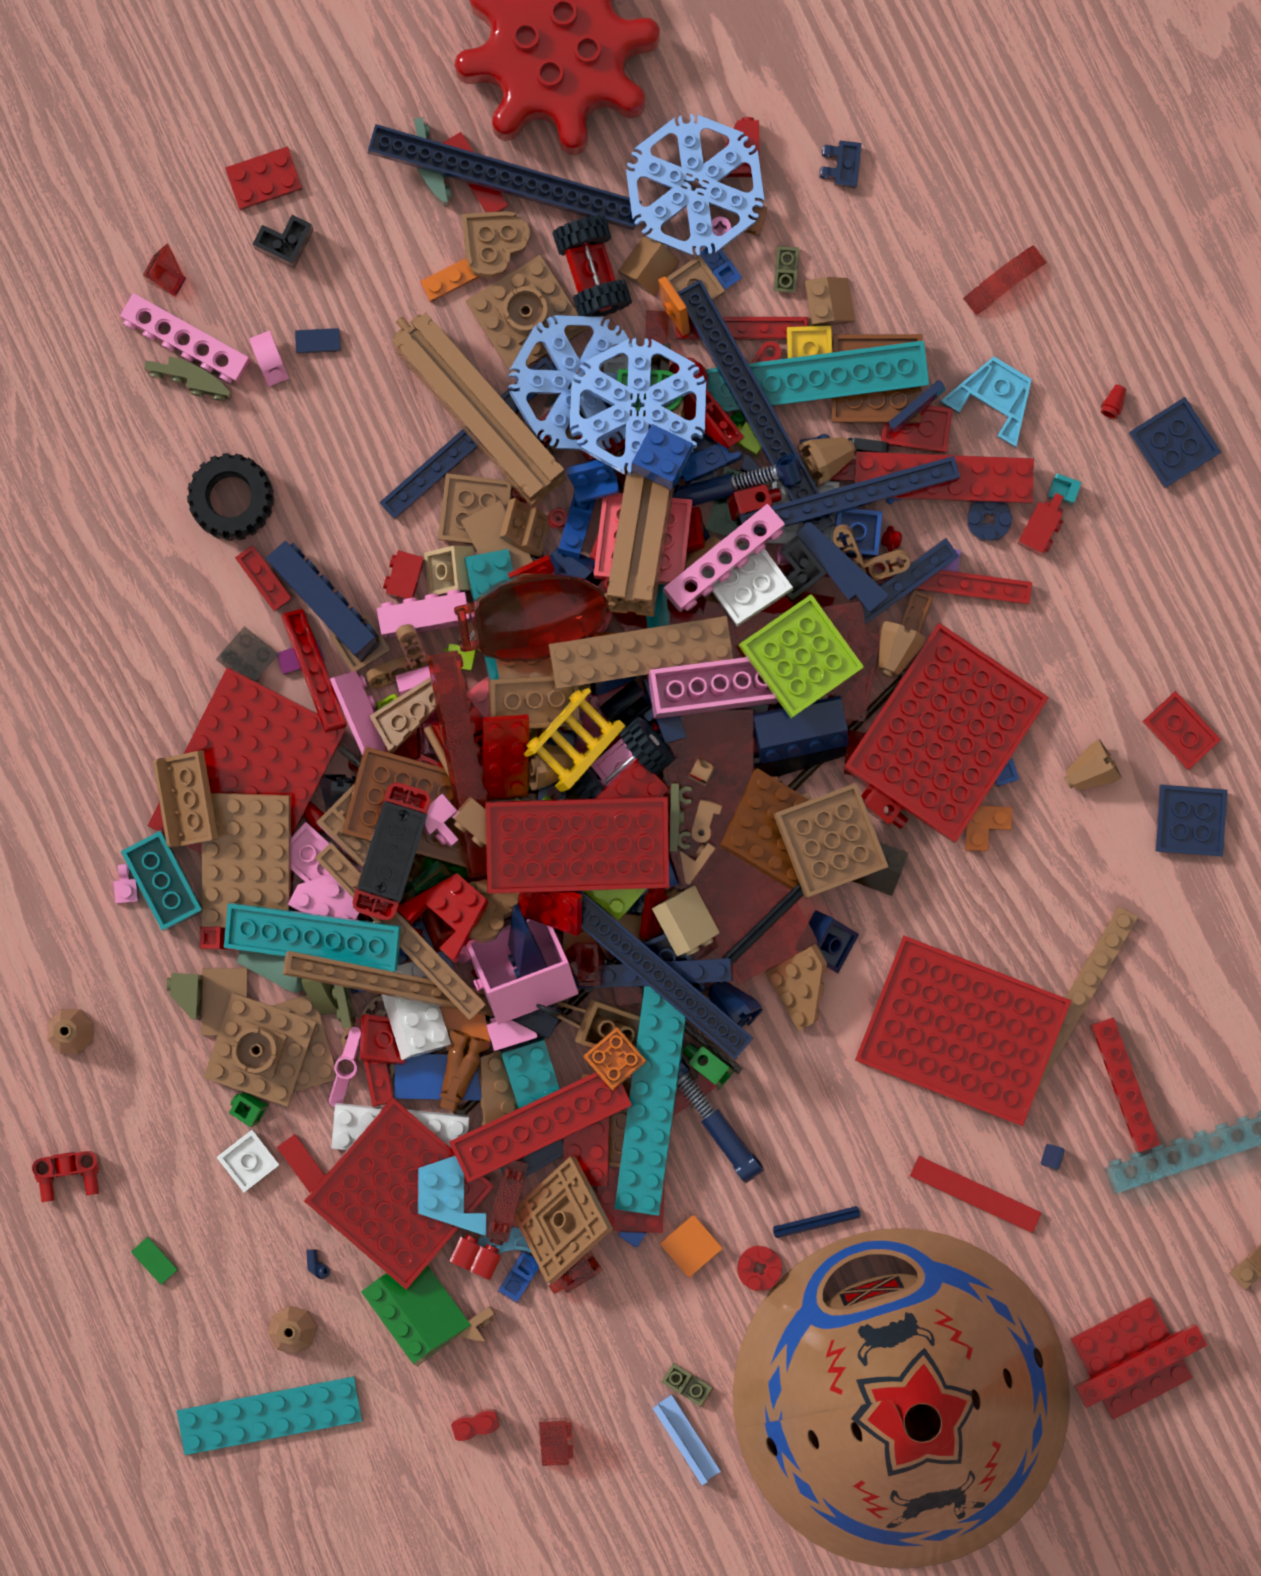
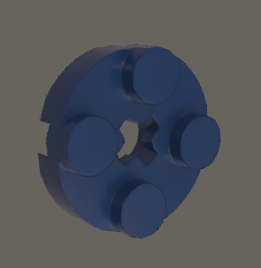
M974 502L967 516L969 531L974 537L982 541H997L1008 532L1012 522L1009 507L1005 503ZM985 514L994 515L993 520L995 523L993 525L991 523L987 525L984 523L986 519L984 517Z

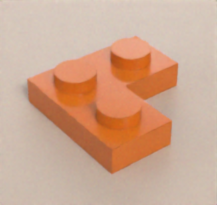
M979 806L966 826L965 850L988 851L989 829L1011 830L1012 807Z

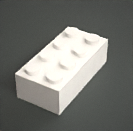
M414 962L398 965V970L395 971L396 973L430 979ZM382 995L401 1060L442 1050L451 1045L440 1006Z

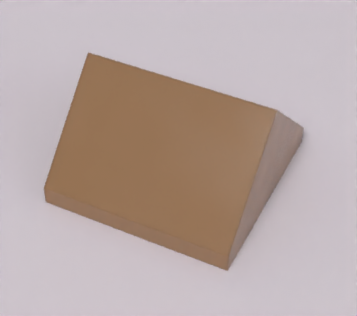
M643 236L618 272L655 297L660 290L658 279L664 276L668 277L680 261L663 244Z

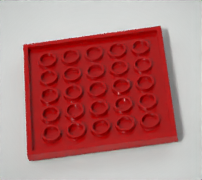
M391 1098L305 1198L304 1202L407 1290L459 1228L418 1214V1168L455 1156V1154L446 1143L399 1102ZM464 1176V1213H472L494 1187L485 1177L468 1183Z

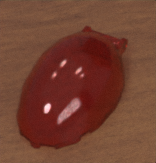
M557 571L520 574L496 583L480 594L474 603L454 608V613L458 618L462 642L460 650L462 652H469L480 649L481 654L486 657L509 663L510 661H540L550 657L549 644L591 638L605 622L604 619L609 602L600 587L580 577ZM469 613L472 616L476 638L473 641H470L466 614Z

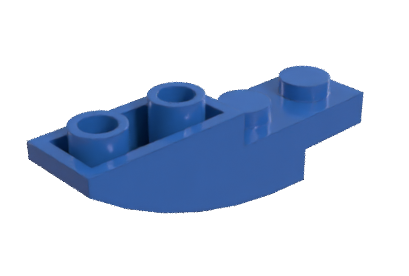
M574 492L559 544L558 554L579 559L596 499L578 504L575 500Z

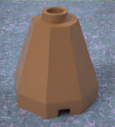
M845 437L808 440L798 447L799 453L803 451L804 456L800 458L813 481H817L815 483L816 487L826 484L854 458V453L856 452L853 442L851 440L848 441Z
M889 621L882 622L878 630L877 668L881 670L880 674L889 678H893V675L898 676L921 649L926 637L913 629L910 631L906 630L903 625Z
M1100 739L1089 745L1066 770L1067 776L1064 777L1071 789L1075 787L1076 790L1114 783L1122 778L1114 760L1112 761L1109 751Z
M548 744L542 745L565 769H570L574 765L572 763L573 759L561 747ZM537 753L529 756L528 783L532 790H539L559 781V775Z
M61 1009L48 1021L47 1041L60 1054H81L93 1042L94 1023L81 1009ZM68 1028V1029H69V1033H68V1034H65L64 1031H65V1029Z
M288 1306L273 1315L268 1334L277 1350L297 1354L312 1345L317 1326L308 1310ZM288 1328L293 1330V1335L287 1334Z

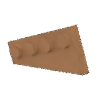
M445 668L370 715L391 754L457 689Z
M497 1050L480 1056L478 1075L482 1094L480 1103L481 1108H483V1126L517 1110L518 1106L501 1051Z

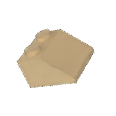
M454 545L424 553L428 595L437 593L438 596L447 595L448 591L460 589V592H471L464 558L474 555L473 546Z

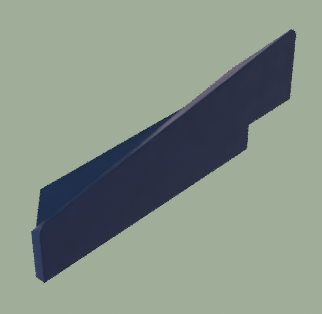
M808 522L796 532L848 600L852 601L858 597L867 610L872 613L888 598L886 591L811 522Z

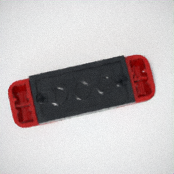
M393 783L386 790L352 900L353 908L357 912L381 920H389L395 916L399 902L402 899L430 806V796L426 791L403 783Z

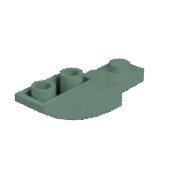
M423 117L414 119L417 136L426 139L431 136L428 123L424 124ZM417 168L423 182L433 196L444 207L449 206L448 199H452L450 187L445 186L443 179L447 178V176Z

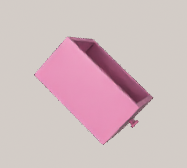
M525 919L541 950L547 968L518 979L514 972L517 966L513 968L508 958V955L511 954L508 947L511 925L504 927L497 938L491 942L477 943L476 939L468 941L466 946L478 980H473L477 991L483 989L498 1025L538 1010L537 1004L549 1006L578 994L568 960L553 927L531 919Z

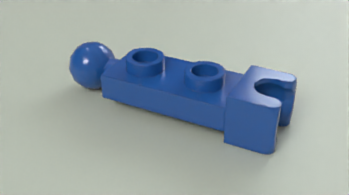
M717 443L691 455L676 484L680 481L681 477H684L686 483L726 465H731L740 461L742 455L739 451L730 453L727 448Z

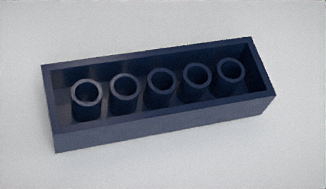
M285 540L266 557V560L350 652L362 662L380 645L377 641L379 635L368 623L362 624L365 620L355 608L351 607L349 609L348 606L350 604L339 591L334 593L333 590L335 588L324 575L319 577L318 574L320 572L309 559L304 561L305 555L294 543L289 545Z

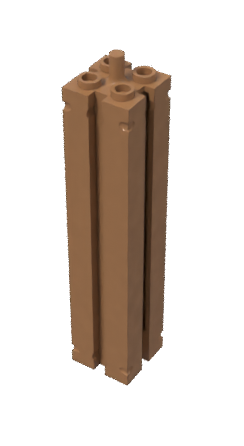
M426 312L422 316L417 315L410 322L412 326L403 317L396 321L401 329L393 336L392 343L395 347V353L405 362L408 368L532 509L544 500L548 493L556 490L566 481L564 468L556 462L550 452Z
M682 401L680 406L672 412L685 419L684 402ZM633 471L632 475H628V472L626 474L607 589V600L609 602V611L627 613L630 611L636 612V615L654 617L675 486L671 490Z

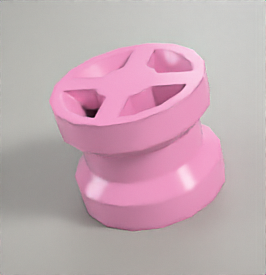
M715 217L711 221L712 231L716 236H722L731 229V224L725 217Z

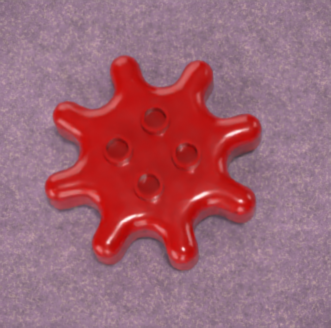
M469 0L472 12L490 27L491 32L488 41L484 45L466 49L456 56L455 72L458 79L465 84L490 82L500 89L503 98L492 116L493 132L499 139L503 141L513 140L530 121L545 120L555 126L561 149L567 154L578 155L588 145L586 121L588 116L595 110L611 108L626 118H636L643 113L645 109V93L640 86L632 82L625 75L624 67L632 56L651 52L658 46L660 42V28L653 19L638 18L630 20L621 18L613 9V0Z

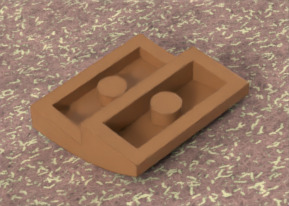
M510 499L499 537L526 553L540 557L543 553L550 526L548 524L549 519L537 507L529 509L518 499Z

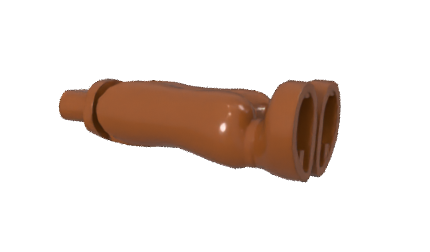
M452 1029L449 1036L454 1046L448 1051L446 1070L441 1088L443 1093L439 1095L442 1097L439 1106L456 1112L458 1104L462 1103L472 1077L480 1064L479 1053L488 1050L491 1042L483 1038L472 1037L468 1053L465 1054L464 1050L470 1035Z

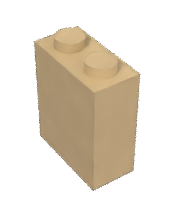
M695 885L652 908L677 956L684 953L689 956L699 951L697 946L701 945V947H704L714 942L712 937L720 933Z

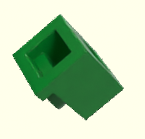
M243 1092L236 1094L230 1103L232 1108L229 1114L249 1127H253L260 1123L269 1104L263 1103L251 1094Z

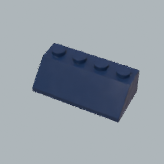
M840 696L817 700L793 718H790L784 708L753 714L755 745L761 764L849 745L848 729Z

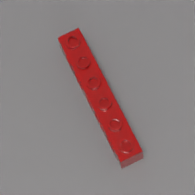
M1114 1017L1090 1025L1136 1152H1142L1159 1146V1139Z
M1193 1323L1074 1385V1388L1083 1405L1088 1408L1208 1345L1198 1326Z

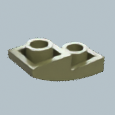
M777 246L774 291L796 293L799 247Z
M302 979L303 988L317 1011L321 1015L337 1014L338 1002L331 995L333 987L327 983Z
M675 1363L672 1364L662 1380L663 1384L700 1407L704 1405L714 1389Z

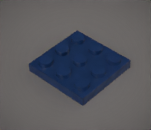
M1186 397L1128 433L1164 489L1221 453Z
M1161 784L1159 786L1155 852L1223 857L1228 790Z

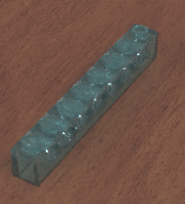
M1258 1111V1116L1249 1118L1248 1115L1237 1118V1123L1229 1126L1227 1122L1214 1126L1215 1131L1207 1133L1206 1129L1193 1133L1194 1138L1188 1140L1185 1137L1172 1140L1173 1145L1164 1147V1144H1160L1151 1148L1152 1152L1143 1154V1152L1133 1153L1129 1155V1160L1122 1162L1121 1158L1108 1162L1109 1166L1104 1169L1113 1194L1261 1145V1134L1256 1135L1252 1130L1256 1122L1261 1123V1111ZM1235 1129L1242 1133V1138L1238 1142H1234L1231 1138V1133ZM1215 1136L1221 1141L1218 1149H1213L1210 1146V1140ZM1195 1143L1199 1146V1153L1193 1157L1189 1154L1188 1149L1191 1144ZM1171 1151H1175L1178 1154V1160L1174 1164L1167 1160V1155ZM1150 1158H1154L1157 1161V1167L1153 1171H1149L1146 1167V1162ZM1129 1165L1134 1166L1136 1169V1174L1132 1178H1128L1125 1175V1168Z

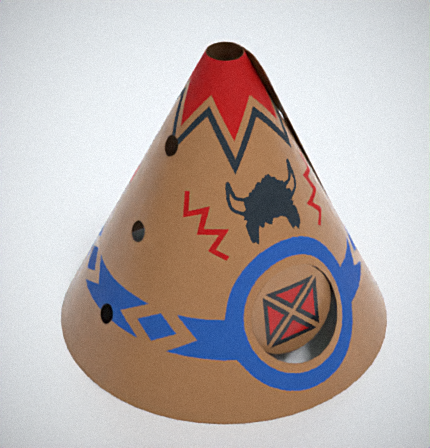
M898 1228L863 1232L840 1239L803 1259L780 1279L758 1307L746 1330L735 1367L733 1414L738 1441L748 1469L764 1497L790 1526L814 1544L846 1559L872 1566L919 1568L942 1564L973 1553L1002 1536L1027 1513L1046 1488L1060 1458L1069 1422L1070 1387L1066 1359L1056 1330L1038 1298L1023 1280L991 1254L966 1241L928 1230ZM867 1255L895 1256L911 1264L917 1272V1277L909 1274H891L866 1279L839 1291L826 1304L823 1301V1290L831 1275L847 1262ZM1035 1348L1040 1351L1043 1365L1041 1368L1035 1361ZM1004 1368L1010 1372L1012 1378L1011 1388H1008L1003 1376ZM972 1389L976 1390L980 1398L978 1410L975 1409L972 1402ZM917 1404L930 1405L940 1415V1431L930 1441H915L908 1436L906 1431V1413ZM853 1422L857 1423L861 1429L862 1441L857 1440L853 1434ZM810 1430L814 1431L818 1438L819 1449H816L810 1441ZM768 1438L775 1442L777 1456L773 1455L770 1451Z

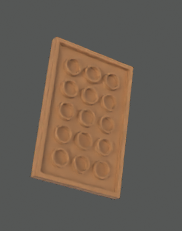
M211 793L218 839L202 842V908L204 910L202 911V927L216 926L226 928L227 905L230 902L291 911V906L288 905L291 899V795Z

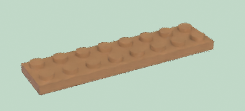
M727 616L549 644L556 689L647 675L652 669L733 659Z

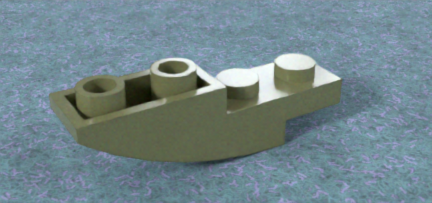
M169 357L168 365L146 360L144 369L152 378L162 379V376L171 378L170 381L184 384V381H187L186 388L194 396L212 395V399L223 402L225 398H232L230 391L217 378L192 363L174 357Z

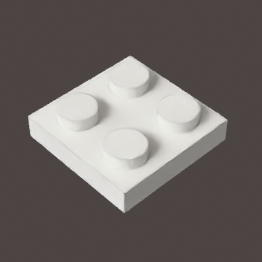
M253 1129L217 1156V1159L244 1193L280 1165Z

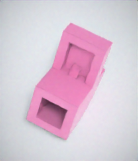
M270 330L249 338L268 387L289 379Z
M443 794L430 804L423 830L427 836L435 831L437 833L435 837L439 843L450 847L458 841V838L444 822L457 810Z

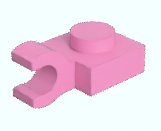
M118 865L120 881H113L115 903L139 901L137 882L135 879H130L128 865Z

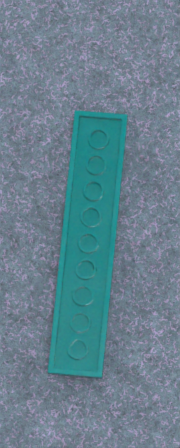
M924 341L748 364L771 406L929 386ZM717 368L706 369L709 376L708 391L725 412L739 410Z
M644 986L636 1049L647 1062L632 1075L629 1097L632 1106L628 1108L614 1209L659 1216L686 1017L649 986Z

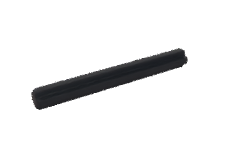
M796 885L721 959L732 958L733 965L804 896L801 885Z

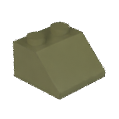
M171 973V978H167V991H170V996L191 1019L201 1020L202 975Z

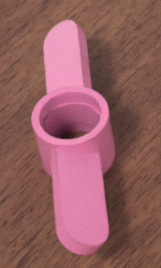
M352 1027L350 1029L344 1052L335 1063L336 1078L329 1097V1104L332 1107H335L336 1103H343L349 1080L358 1069L356 1057L361 1041L360 1027ZM341 1060H350L354 1064V1070L351 1073L342 1072L338 1067Z

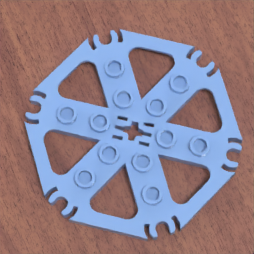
M690 114L691 121L688 124L682 122V116L678 117L679 126H676L675 118L665 124L634 148L635 151H639L642 154L632 152V157L637 158L638 162L636 164L627 163V167L635 171L626 169L632 219L634 220L636 217L641 216L636 219L635 225L638 226L640 223H645L647 226L642 230V234L645 235L652 230L646 238L693 257V247L696 248V255L699 257L702 247H706L709 255H712L711 245L715 247V254L756 223V220L750 219L749 216L758 219L759 214L754 213L752 210L754 207L763 208L764 205L762 202L755 200L765 202L758 150L754 154L749 155L755 151V145L745 148L744 143L749 138L744 136L743 132L698 114L697 124L693 114ZM703 129H710L729 138L728 146L703 164L700 132ZM668 134H675L678 138L681 167L653 156L650 152L652 146ZM743 163H748L751 166L753 190L749 193L722 184L720 181ZM644 177L669 187L671 190L650 206L643 207L639 203L637 181L639 178ZM695 180H698L702 188H696L695 191H692V186L689 183H694ZM709 204L739 215V223L724 235L716 236L712 231ZM687 207L690 238L687 241H681L662 233L661 226Z
M564 315L549 317L546 319L549 323V328H545L541 322L537 324V327L536 325L533 327L509 371H518L508 374V377H514L517 380V384H510L509 389H518L517 392L510 391L509 393L535 437H537L538 432L541 430L542 433L538 437L539 441H542L544 436L550 438L548 447H552L557 440V445L554 449L580 450L577 440H571L565 434L570 424L572 380L574 381V375L576 374L579 377H582L583 374L585 375L584 372L580 371V366L584 365V361L612 348L614 345L628 340L623 329L620 330L618 336L616 335L620 328L619 325L615 326L613 331L608 329L609 319L605 320L601 326L600 324L604 317ZM568 325L590 326L594 331L580 358H578L564 333V329ZM537 342L543 343L557 370H531L526 366V360ZM603 372L604 374L617 380L618 373ZM587 391L582 392L580 396V410L585 419L607 409L603 400ZM528 393L559 394L544 421H540L535 417L526 400ZM626 427L597 441V446L603 450L609 449L611 447L609 438H613L616 444L621 442L626 437Z
M629 338L584 361V365L580 366V371L584 372L585 375L579 377L575 374V382L572 380L570 431L573 437L576 435L583 436L577 440L578 447L580 446V450L624 475L626 466L628 475H632V461L652 424L693 443L692 452L693 448L697 447V443L691 439L695 436L702 439L703 433L705 434L706 382L704 376L698 379L694 378L693 376L699 373V368L696 367L694 362L651 339L652 345L649 348L648 338H645L643 346H637L636 338H633L632 347H629ZM619 354H625L628 357V386L601 372L599 369L600 365ZM654 355H661L679 366L678 373L650 387L651 358ZM587 391L612 405V407L588 419H584L580 416V395L582 392ZM694 393L697 397L696 417L693 420H686L664 408L681 396L684 397ZM638 397L641 402V406H644L640 408L639 416H637V411L635 407H632L636 406V402H638ZM626 427L625 453L621 457H616L597 446V441Z

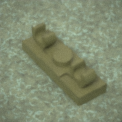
M671 783L670 851L678 852V845L684 849L690 848V844H683L681 839L683 836H691V833L684 831L679 834L680 824H684V811H680V800L685 804L691 803V799L683 798V792L692 791V788L685 786L679 789L680 783Z

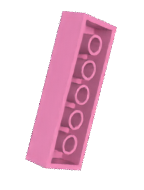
M747 657L652 669L647 675L654 719L780 703Z

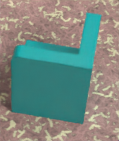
M1056 473L1048 497L1053 499L1055 493L1064 496L1061 501L1062 503L1072 506L1082 482Z

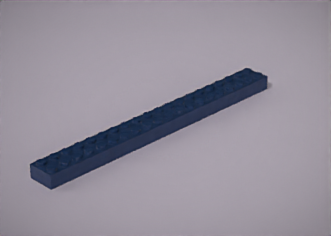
M375 124L368 154L585 217L604 215L607 223L634 230L636 226L635 221L638 217L634 220L632 219L629 197Z
M699 280L677 292L687 307L690 322L770 465L773 466L778 458L786 454L796 455L804 475L803 478L792 485H785L780 481L790 501L820 493L702 281ZM832 514L802 522L804 525L811 522L821 532L836 523Z
M573 891L582 895L581 928L736 1060L754 1038L584 892Z

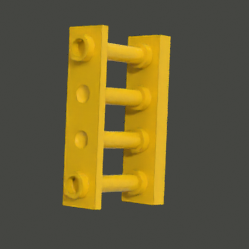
M589 688L575 691L569 698L571 702L538 738L534 737L527 744L528 749L524 753L526 757L537 753L559 775L558 779L560 781L555 787L560 792L570 789L625 727L620 720L612 723L610 721L607 722L585 700V697L591 692ZM578 705L601 728L602 734L598 738H593L571 715ZM564 721L587 744L586 747L588 749L584 754H579L557 731ZM549 737L573 759L572 763L574 765L570 769H565L542 746Z

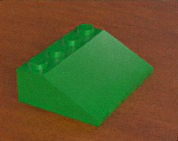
M428 1265L407 1290L386 1273L361 1291L412 1364L417 1367L471 1326Z

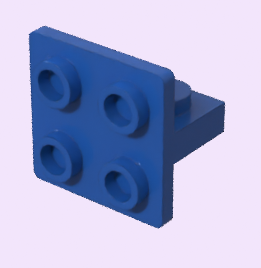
M598 459L567 468V474L574 486L575 500L578 504L619 493L617 470Z

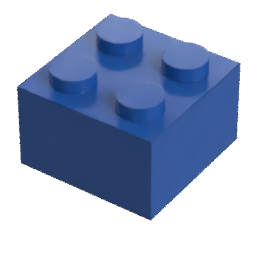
M652 424L632 461V471L672 490L692 453L693 443Z
M853 508L836 513L835 528L838 525L844 524L852 529L862 557L874 558L878 556L882 511ZM840 532L839 537H842L845 546L847 545L846 535ZM850 550L845 553L847 556L857 557L854 551Z

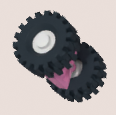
M637 717L620 732L621 739L592 763L574 783L572 788L575 789L574 792L579 795L580 799H595L635 758H637L641 765H644L646 770L657 775L674 761L675 757L670 750L671 748L664 743L658 731H655L651 724L649 725L646 720Z

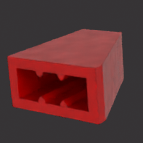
M743 117L741 120H737L733 129L743 132L744 136H748L749 140L744 143L745 148L755 145V151L749 155L754 154L758 150L759 156V120H754L753 117ZM743 163L725 178L752 177L751 166L748 163Z

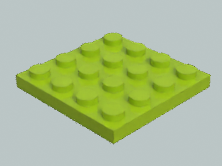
M812 594L738 645L790 718L799 714L864 668Z

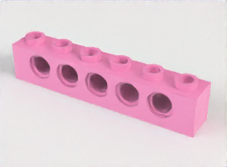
M134 293L120 315L122 320H124L123 324L132 330L138 328L144 331L142 335L152 341L155 338L163 342L162 346L172 352L174 349L182 353V358L189 362L195 360L201 363L200 367L209 373H212V371L219 373V378L229 384L232 381L238 384L251 362L249 357ZM145 314H149L152 317L151 321L147 324L140 322L141 317ZM163 325L171 326L168 334H160V328ZM182 336L190 337L187 345L179 344V339ZM202 346L209 347V353L205 356L198 355V350ZM221 357H227L229 360L228 364L224 367L217 365V361Z
M766 504L667 584L663 589V593L679 612L684 609L686 611L690 610L697 604V598L701 595L706 597L715 589L713 585L718 581L721 583L725 582L732 575L730 572L734 568H742L749 562V556L753 553L758 555L766 548L765 543L770 539L773 541L778 539L784 533L782 530L785 523ZM761 527L766 531V534L764 536H757L754 533V529ZM740 541H745L749 548L747 550H740L736 544ZM720 556H729L731 563L722 564L719 560ZM710 569L714 572V576L709 579L705 578L702 575V571ZM687 583H693L696 585L697 590L690 593L685 590L684 586Z

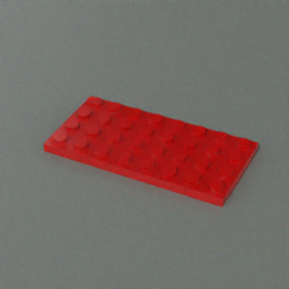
M667 796L485 802L488 894L669 888Z

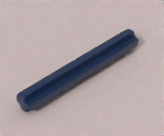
M857 1206L777 1225L773 1227V1233L775 1238H780L857 1219L861 1216L860 1210Z

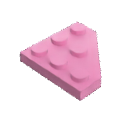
M359 865L355 866V868L361 873L362 868ZM331 875L298 884L288 903L289 906L304 913L357 920L360 914L353 908V898Z

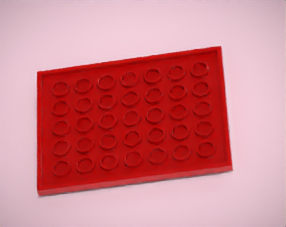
M938 623L843 768L955 843L1049 697L956 633Z
M227 667L184 754L204 751L211 793L291 795L292 838L347 728L325 733L318 713ZM159 801L147 826L156 831H162L165 835ZM202 842L185 845L202 854Z
M903 935L855 1061L1023 1126L1072 1000Z

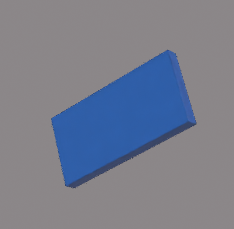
M423 1054L405 1059V1064L403 1065L395 1064L394 1098L441 1099L442 1097L439 1095L443 1093L441 1088L446 1070L447 1055ZM478 1068L462 1100L482 1099Z

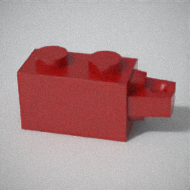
M1055 493L1051 503L1047 501L1044 504L1038 502L1017 543L1018 545L1040 556L1044 551L1048 553L1053 543V540L1050 539L1053 532L1058 533L1064 522L1060 519L1063 509L1059 508L1064 496Z

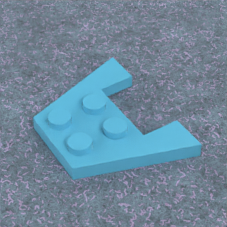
M992 357L944 397L940 403L959 414L969 396H973L1008 418L997 437L1016 448L1032 379L998 358Z
M456 1156L419 1167L418 1214L486 1236V1213H464V1173Z

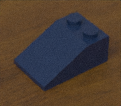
M518 904L513 905L508 941L511 954L508 955V958L513 968L517 966L514 972L518 979L547 968V964Z

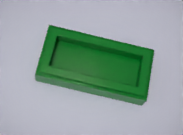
M149 1236L131 1251L160 1285L178 1270Z

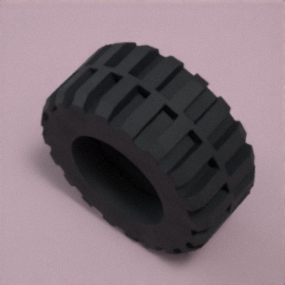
M223 453L220 457L216 455L210 457V461L207 463L203 462L199 465L201 468L197 472L194 471L192 482L188 484L189 495H187V502L189 503V510L204 531L218 539L224 538L226 541H233V539L242 540L247 535L252 536L256 534V530L264 527L266 519L272 513L274 491L270 479L260 465L256 464L249 457H243L241 454L230 455L229 453ZM227 477H237L245 481L250 487L251 503L245 512L236 517L221 516L212 508L210 502L211 490L220 480Z

